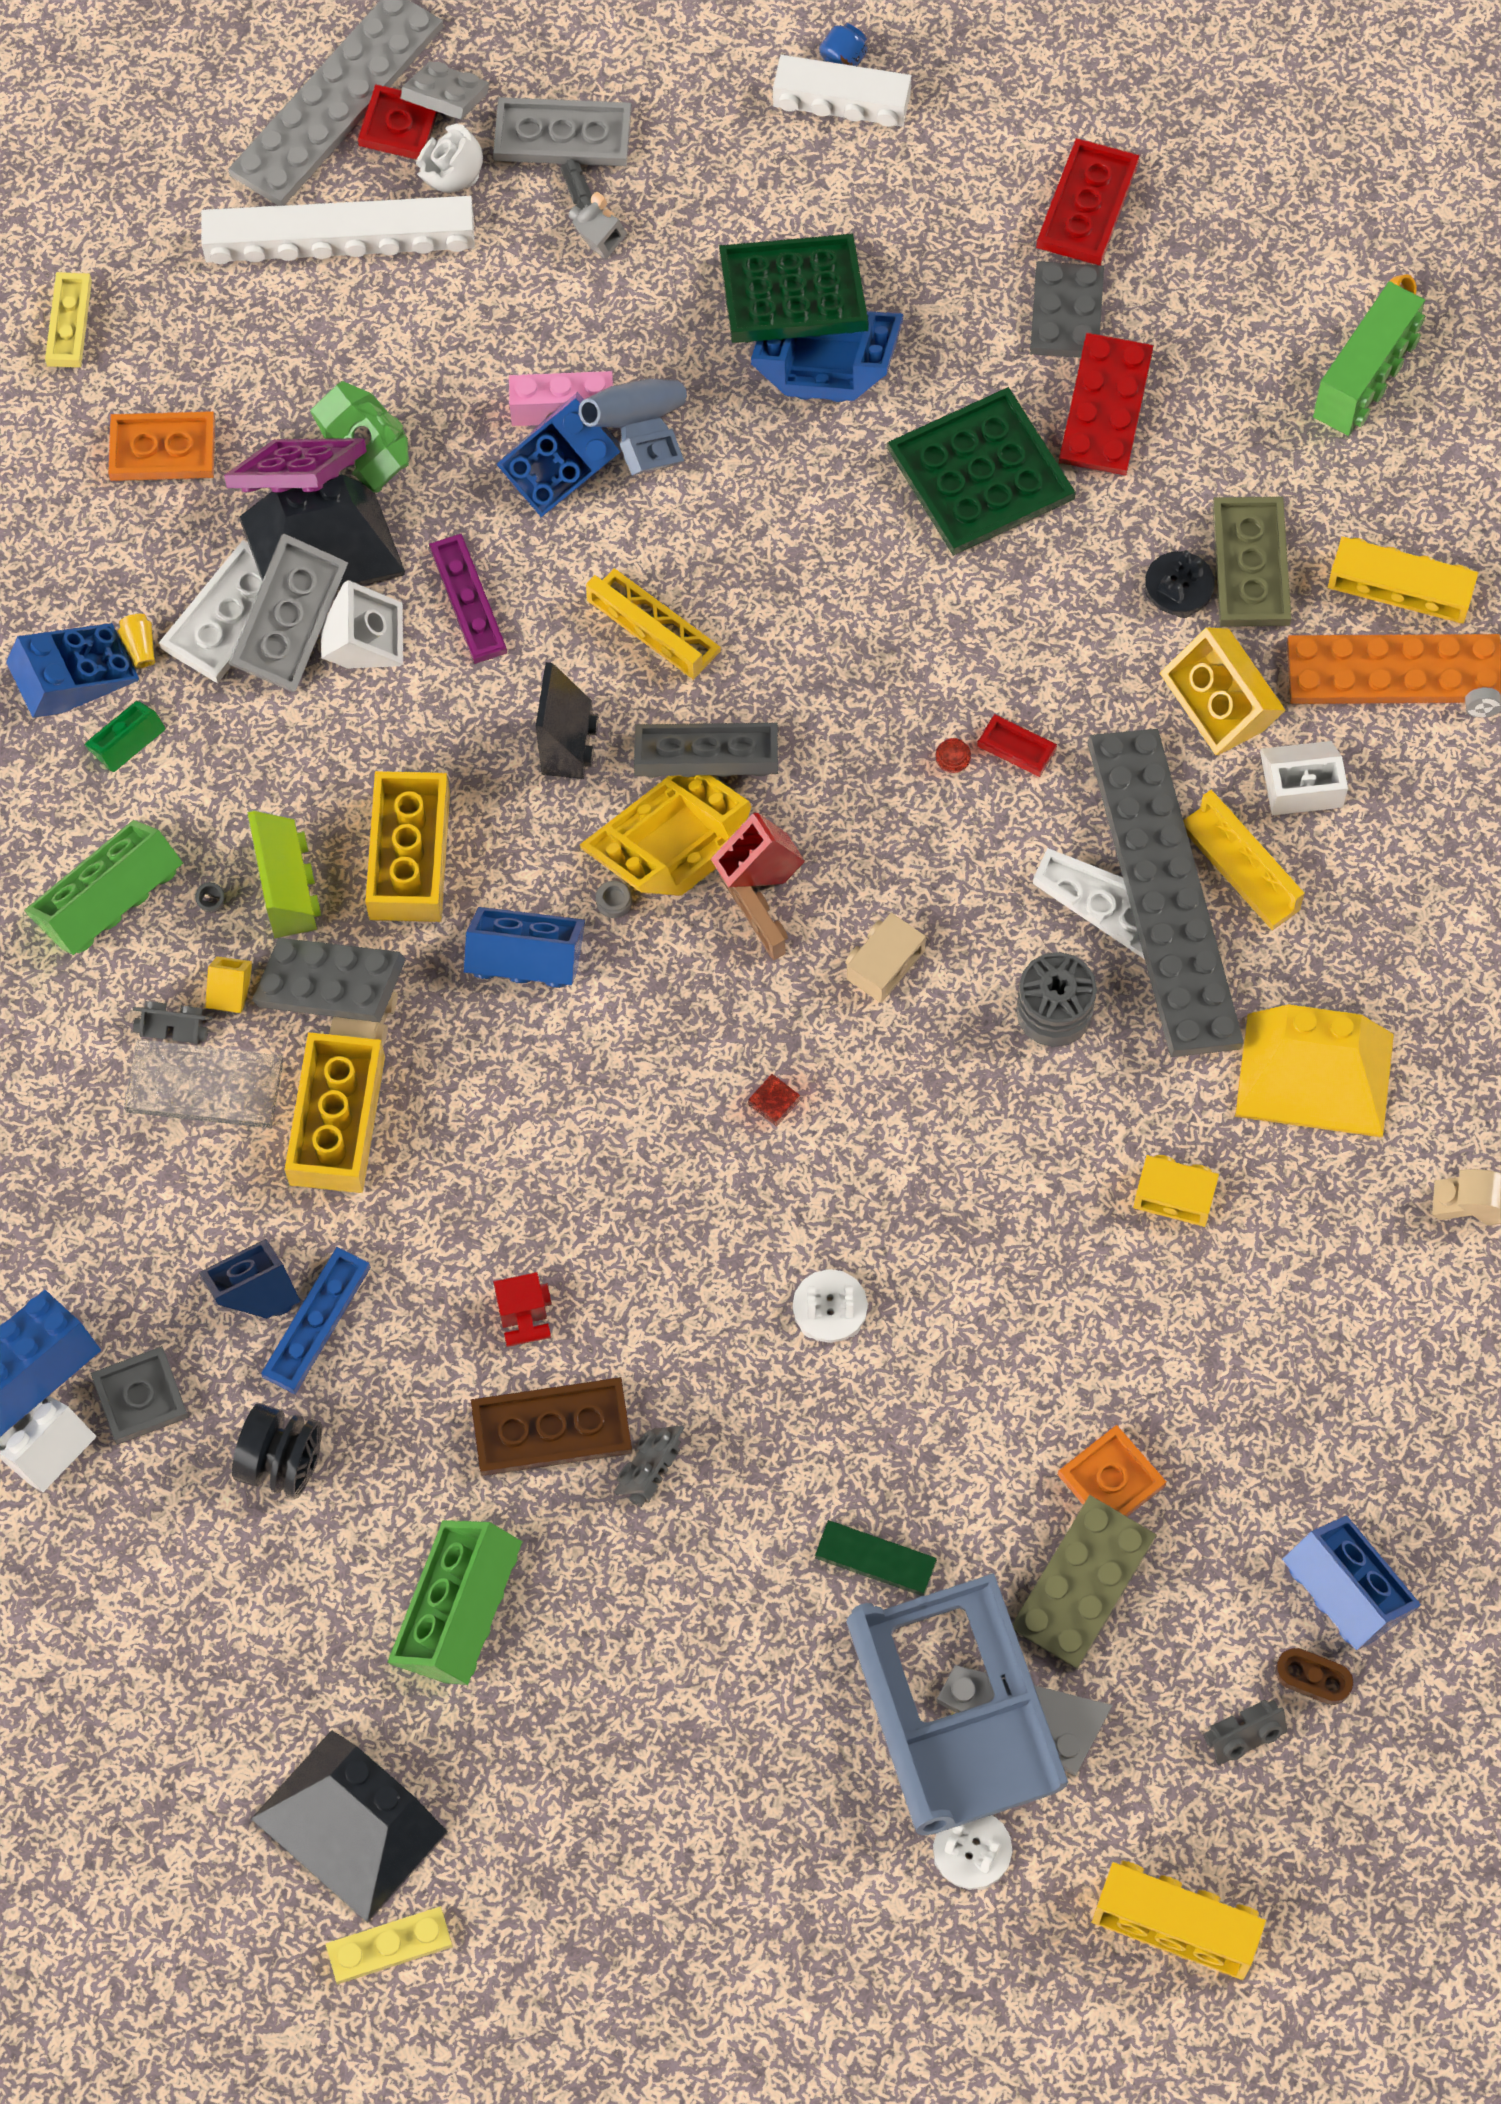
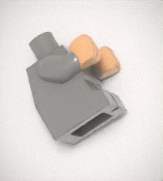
M595 192L591 197L592 204L586 205L582 210L574 206L568 216L573 220V225L588 246L601 257L607 259L627 233L613 212L609 209L601 212L607 206V201L602 194Z

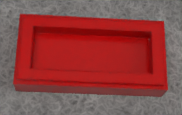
M996 714L992 716L977 741V747L1038 777H1041L1057 750L1056 743Z

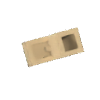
M1481 1169L1460 1170L1459 1177L1435 1180L1432 1215L1439 1220L1474 1216L1489 1226L1501 1224V1173Z

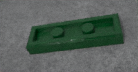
M830 1520L827 1521L815 1553V1559L920 1596H925L937 1563L936 1557Z

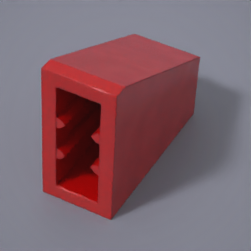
M753 813L711 858V861L728 887L784 884L805 862L789 835L759 813Z

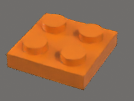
M1115 1425L1058 1470L1057 1474L1083 1505L1089 1495L1127 1517L1166 1487L1167 1481L1118 1425Z

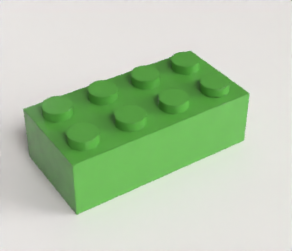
M1390 281L1386 284L1322 378L1313 418L1347 436L1351 434L1355 426L1361 428L1364 425L1371 410L1368 407L1372 401L1377 403L1380 401L1387 388L1386 380L1389 376L1394 378L1397 376L1404 363L1403 355L1406 351L1412 353L1420 340L1421 334L1418 331L1426 318V315L1422 314L1425 299Z

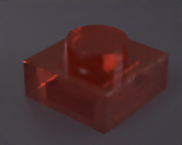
M771 1074L748 1099V1105L777 1127L800 1102V1095L775 1075Z

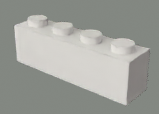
M780 55L773 85V107H779L785 111L799 110L811 112L818 116L831 115L843 117L855 122L861 120L875 122L886 127L894 125L904 127L911 95V75Z

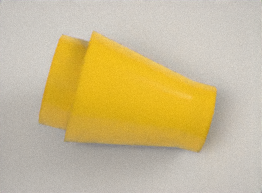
M142 613L122 618L119 621L120 628L118 629V634L133 659L135 668L141 669L154 665L156 661L153 651L152 622L147 620L146 615Z

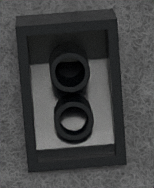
M545 662L535 726L541 775L584 779L585 768L592 767L594 746H590L589 742L590 735H597L599 714H593L592 700L556 665Z

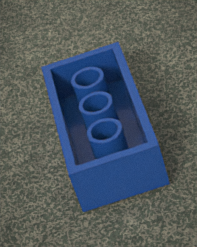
M45 1289L29 1300L10 1319L0 1325V1437L102 1351L83 1324Z

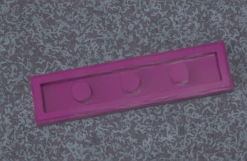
M462 533L429 543L430 552L473 663L477 664L507 654V647Z

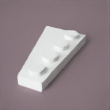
M1047 848L1034 875L1033 884L1144 959L1123 877Z

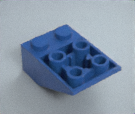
M578 392L550 414L496 463L540 517H543L621 452L620 442L607 427H589L581 421L579 405L584 399Z
M113 623L17 636L6 660L32 718L65 713L139 680Z

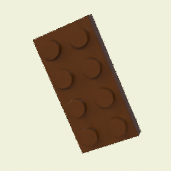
M622 1377L470 1399L481 1476L633 1454Z

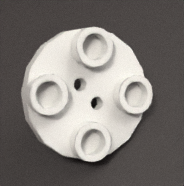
M828 1269L814 1272L801 1282L795 1291L792 1308L795 1321L805 1336L817 1341L833 1343L846 1340L858 1334L866 1320L868 1302L865 1290L857 1279L843 1271ZM827 1297H833V1300L828 1301ZM828 1311H833L834 1314H833V1315H828L827 1312H828Z
M993 1815L936 1833L933 1843L934 1864L942 1876L955 1886L969 1890H984L999 1881L1008 1869L1012 1856L1011 1837L1003 1823ZM974 1839L979 1840L980 1844L974 1845L972 1841ZM967 1853L972 1854L973 1858L967 1859L965 1855Z

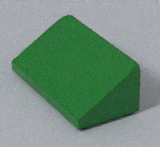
M137 700L86 741L84 745L114 773L166 729L157 713Z

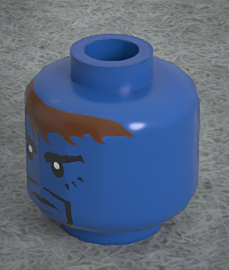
M846 23L844 26L837 25L830 30L820 44L819 53L825 62L858 67L868 52V47L865 43L867 38L858 28L849 23Z

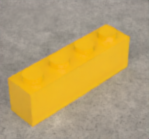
M1341 536L1327 588L1464 624L1479 572L1470 570L1463 565H1450L1439 562L1429 556H1416L1404 553L1395 547H1382L1370 544L1361 538Z

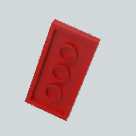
M1076 138L1038 235L1036 248L1101 266L1139 165L1140 155Z
M1086 332L1059 463L1127 476L1154 345Z

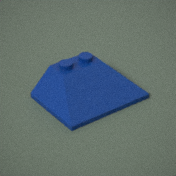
M867 311L869 331L757 341L751 356V365L785 396L798 397L803 400L818 398L831 399L835 402L854 401L887 375L903 323V314Z

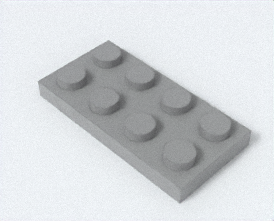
M498 97L493 149L494 161L564 164L567 160L572 159L573 161H578L580 165L627 166L631 103Z
M282 534L228 664L294 693L348 562L286 534Z

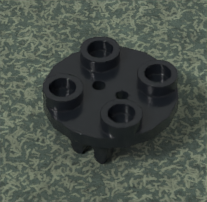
M1188 550L1172 551L1160 555L1150 564L1145 575L1146 597L1159 610L1180 618L1190 617L1193 613L1200 611L1209 603L1214 592V575L1210 566L1202 558L1190 553Z

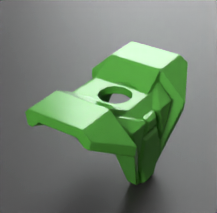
M341 381L310 410L325 439L354 438L355 431L361 426H365L370 430L371 440L366 445L367 452L355 460L354 465L356 468L352 474L372 492H380L382 487L392 477L409 465L408 438L403 430V425L396 417L389 414L372 393Z

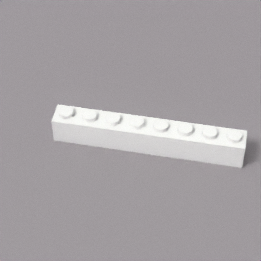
M471 196L201 210V243L206 263L214 262L216 264L245 260L260 262L264 259L291 261L303 257L326 259L330 256L341 255L361 257L364 254L379 253L395 255L398 252L425 254L436 250L460 252L465 249L475 248Z

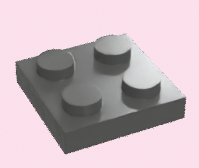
M163 1346L90 1373L117 1445L189 1418Z

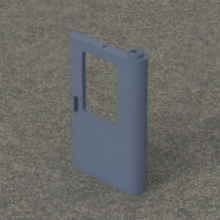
M994 1573L884 1610L871 1603H864L852 1609V1614L848 1616L846 1623L915 1831L918 1835L936 1834L1053 1795L1068 1785L1063 1765ZM955 1609H963L967 1614L994 1691V1699L988 1703L931 1722H923L919 1718L892 1634L898 1628Z

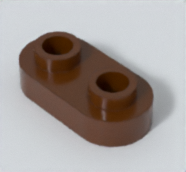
M1288 1649L1281 1654L1275 1668L1276 1677L1284 1687L1325 1704L1337 1705L1344 1702L1353 1689L1352 1674L1345 1666L1304 1649ZM1291 1665L1299 1666L1302 1670V1675L1298 1677L1292 1676L1288 1671V1667ZM1327 1680H1334L1338 1683L1339 1689L1337 1691H1329L1325 1686V1682Z

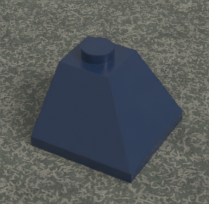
M267 1239L199 1272L217 1305L267 1319L271 1316H281L289 1312L293 1305L301 1302L283 1263Z

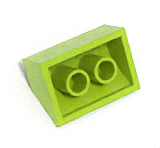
M259 811L247 812L266 910L274 938L317 930L315 917L322 915L318 896H310L308 885L315 884L311 863L304 864L302 853L309 852L305 832H297L294 819Z

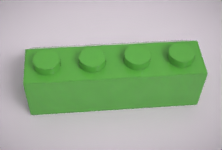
M132 820L24 911L62 950L72 955L81 953L94 943L93 938L99 933L116 926L122 919L121 915L129 908L139 906L149 897V892L158 884H164L176 875V869L183 862L160 830Z
M442 1520L387 1663L443 1683L468 1685L476 1670L477 1660L483 1644L489 1636L491 1623L498 1605L503 1599L504 1589L510 1573L516 1565L517 1555L523 1541L491 1522Z

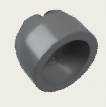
M207 882L197 889L195 900L203 911L214 913L223 908L226 902V895L218 884ZM204 895H207L210 897L218 898L220 900L216 904L209 901L203 900Z

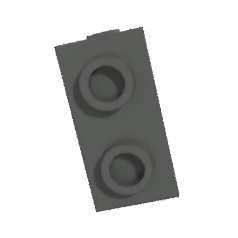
M145 1001L144 1007H133V1011L141 1012V1019L135 1018L133 1023V1032L139 1033L140 1037L167 1039L168 1026L174 1027L173 1041L197 1045L200 1041H207L208 1027H203V1020H212V1016L202 1015L203 1008L181 1005L180 1012L166 1010L167 1003Z
M1264 1699L1240 1712V1717L1245 1723L1239 1726L1234 1716L1210 1725L1208 1727L1209 1731L1203 1733L1207 1745L1210 1748L1214 1747L1217 1765L1219 1766L1229 1760H1237L1245 1755L1246 1752L1262 1744L1272 1743L1281 1735L1287 1733L1283 1707L1279 1708L1274 1700L1267 1702Z

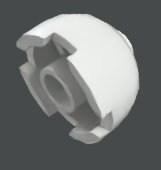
M461 124L445 127L448 133L443 135L438 141L432 137L421 150L416 161V165L420 167V172L417 173L418 176L435 190L445 193L461 191L464 188L473 186L479 178L483 162L482 149L474 135Z

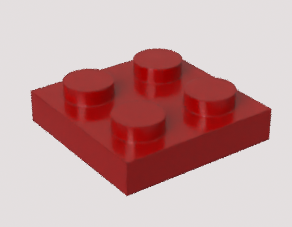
M375 84L358 136V146L417 160L421 150L430 140L438 112L401 99L402 90Z

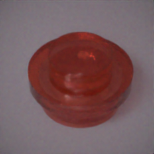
M949 738L937 747L935 754L936 763L946 772H961L970 764V748L958 738Z

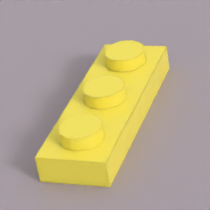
M56 272L45 355L47 367L81 368L92 284L90 273Z
M441 1906L325 1943L337 1984L453 1947Z

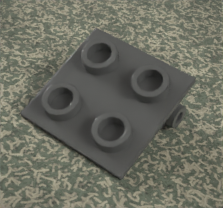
M684 1427L655 1428L645 1432L637 1444L636 1448L639 1451L632 1463H627L617 1477L619 1484L613 1493L616 1495L631 1494L629 1500L639 1507H642L645 1502L649 1503L658 1488V1485L654 1482L661 1483L663 1480L657 1474L658 1471L666 1474L669 1470L667 1467L672 1465L680 1452L678 1446L681 1442L678 1438Z

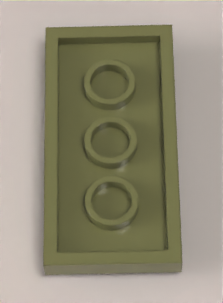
M1214 497L1212 508L1219 626H1290L1291 604L1283 497Z
M1089 1495L1012 1625L1015 1632L1078 1670L1155 1541L1157 1534Z

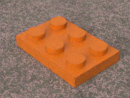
M214 411L110 415L108 466L110 481L214 478Z

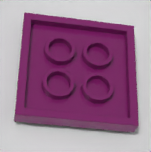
M364 438L274 439L224 475L226 487L241 488L242 492H254L261 488H271L273 492H283L291 488H302L304 492L320 490L325 482L339 476L341 470L355 464V460L367 452Z

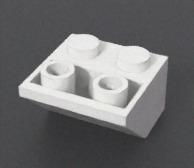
M1332 741L1263 748L1260 750L1272 816L1343 808L1348 785L1342 756Z
M48 1396L0 1437V1459L28 1484L44 1492L97 1436L67 1405Z

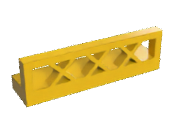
M615 568L603 580L594 575L586 583L588 602L693 680L721 652V646ZM615 581L627 590V598L611 587ZM647 604L653 609L654 617H651L637 605ZM657 612L661 614L663 617H658ZM663 624H674L680 629V637ZM684 632L690 637H684ZM700 643L708 651L702 656L699 651L689 644Z
M1211 789L1206 792L1202 797L1201 807L1183 820L1187 836L1273 931L1300 911L1305 893Z

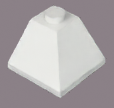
M349 580L344 582L321 628V658L347 669L403 665V603Z

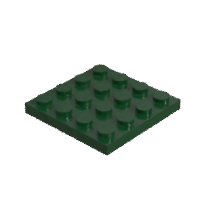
M853 234L719 245L732 343L869 331L868 315Z
M1009 387L887 442V450L953 556L1075 500V490Z

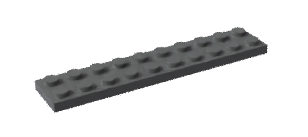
M1148 729L1090 735L1087 744L1170 1057L1241 1050L1244 1044L1159 730Z

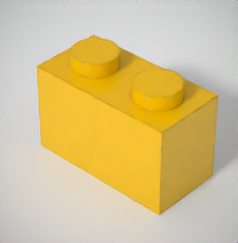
M1146 1155L1133 1208L1206 1227L1219 1174L1212 1172L1210 1168L1204 1165L1193 1164L1187 1166L1176 1163L1169 1156L1155 1155L1153 1157Z

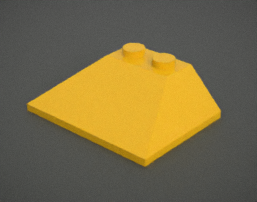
M696 775L694 777L668 776L579 845L583 851L642 893L682 896L716 869L711 858L748 819L752 806L749 800L711 775Z
M1287 1004L1247 1014L1235 1117L1383 1138L1394 1034L1362 1014Z

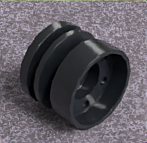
M257 1403L250 1410L239 1435L232 1463V1477L236 1481L259 1487L270 1473V1489L272 1492L280 1493L284 1488L287 1497L297 1499L305 1490L317 1465L322 1439V1424L320 1421L310 1419L304 1425L303 1416L294 1415L284 1429L285 1414L283 1410Z

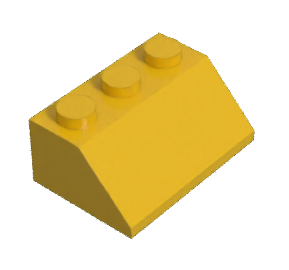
M1206 627L1160 672V675L1215 755H1220L1264 732L1286 711L1229 628Z

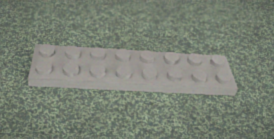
M380 0L228 168L230 177L274 204L285 206L366 115L375 84L391 87L444 28L443 20L410 0Z

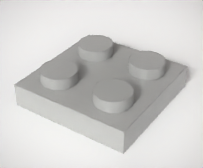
M429 61L402 87L401 99L462 120L488 94L490 82L479 79L473 73H462L448 68L444 63Z

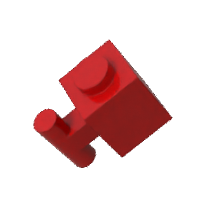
M538 1272L493 1281L502 1327L518 1325V1330L504 1332L507 1347L551 1338L548 1323L533 1326L534 1321L547 1319L545 1307L552 1305L548 1283L540 1284Z

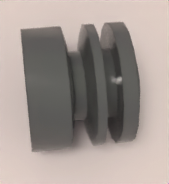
M1062 952L1046 953L1029 963L1021 976L1016 1007L1018 1023L1028 1037L1038 1044L1058 1047L1069 1045L1079 1040L1090 1027L1097 993L1095 976L1088 965L1076 956Z

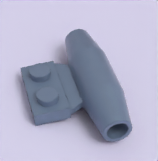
M643 379L614 385L584 399L580 403L579 417L586 426L621 427L622 442H620V446L632 476L674 466L685 461L673 429H669L660 418L685 404L687 391L680 381Z

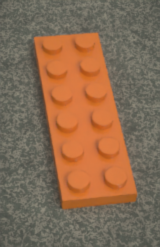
M1500 634L1288 635L1290 704L1465 703V697L1469 692L1482 687L1493 688L1501 694Z

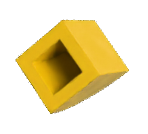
M216 956L208 966L205 1008L241 1013L249 990L252 961Z

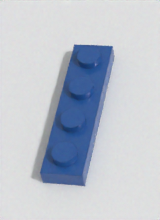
M336 1247L261 1372L263 1379L296 1395L371 1268L369 1262Z

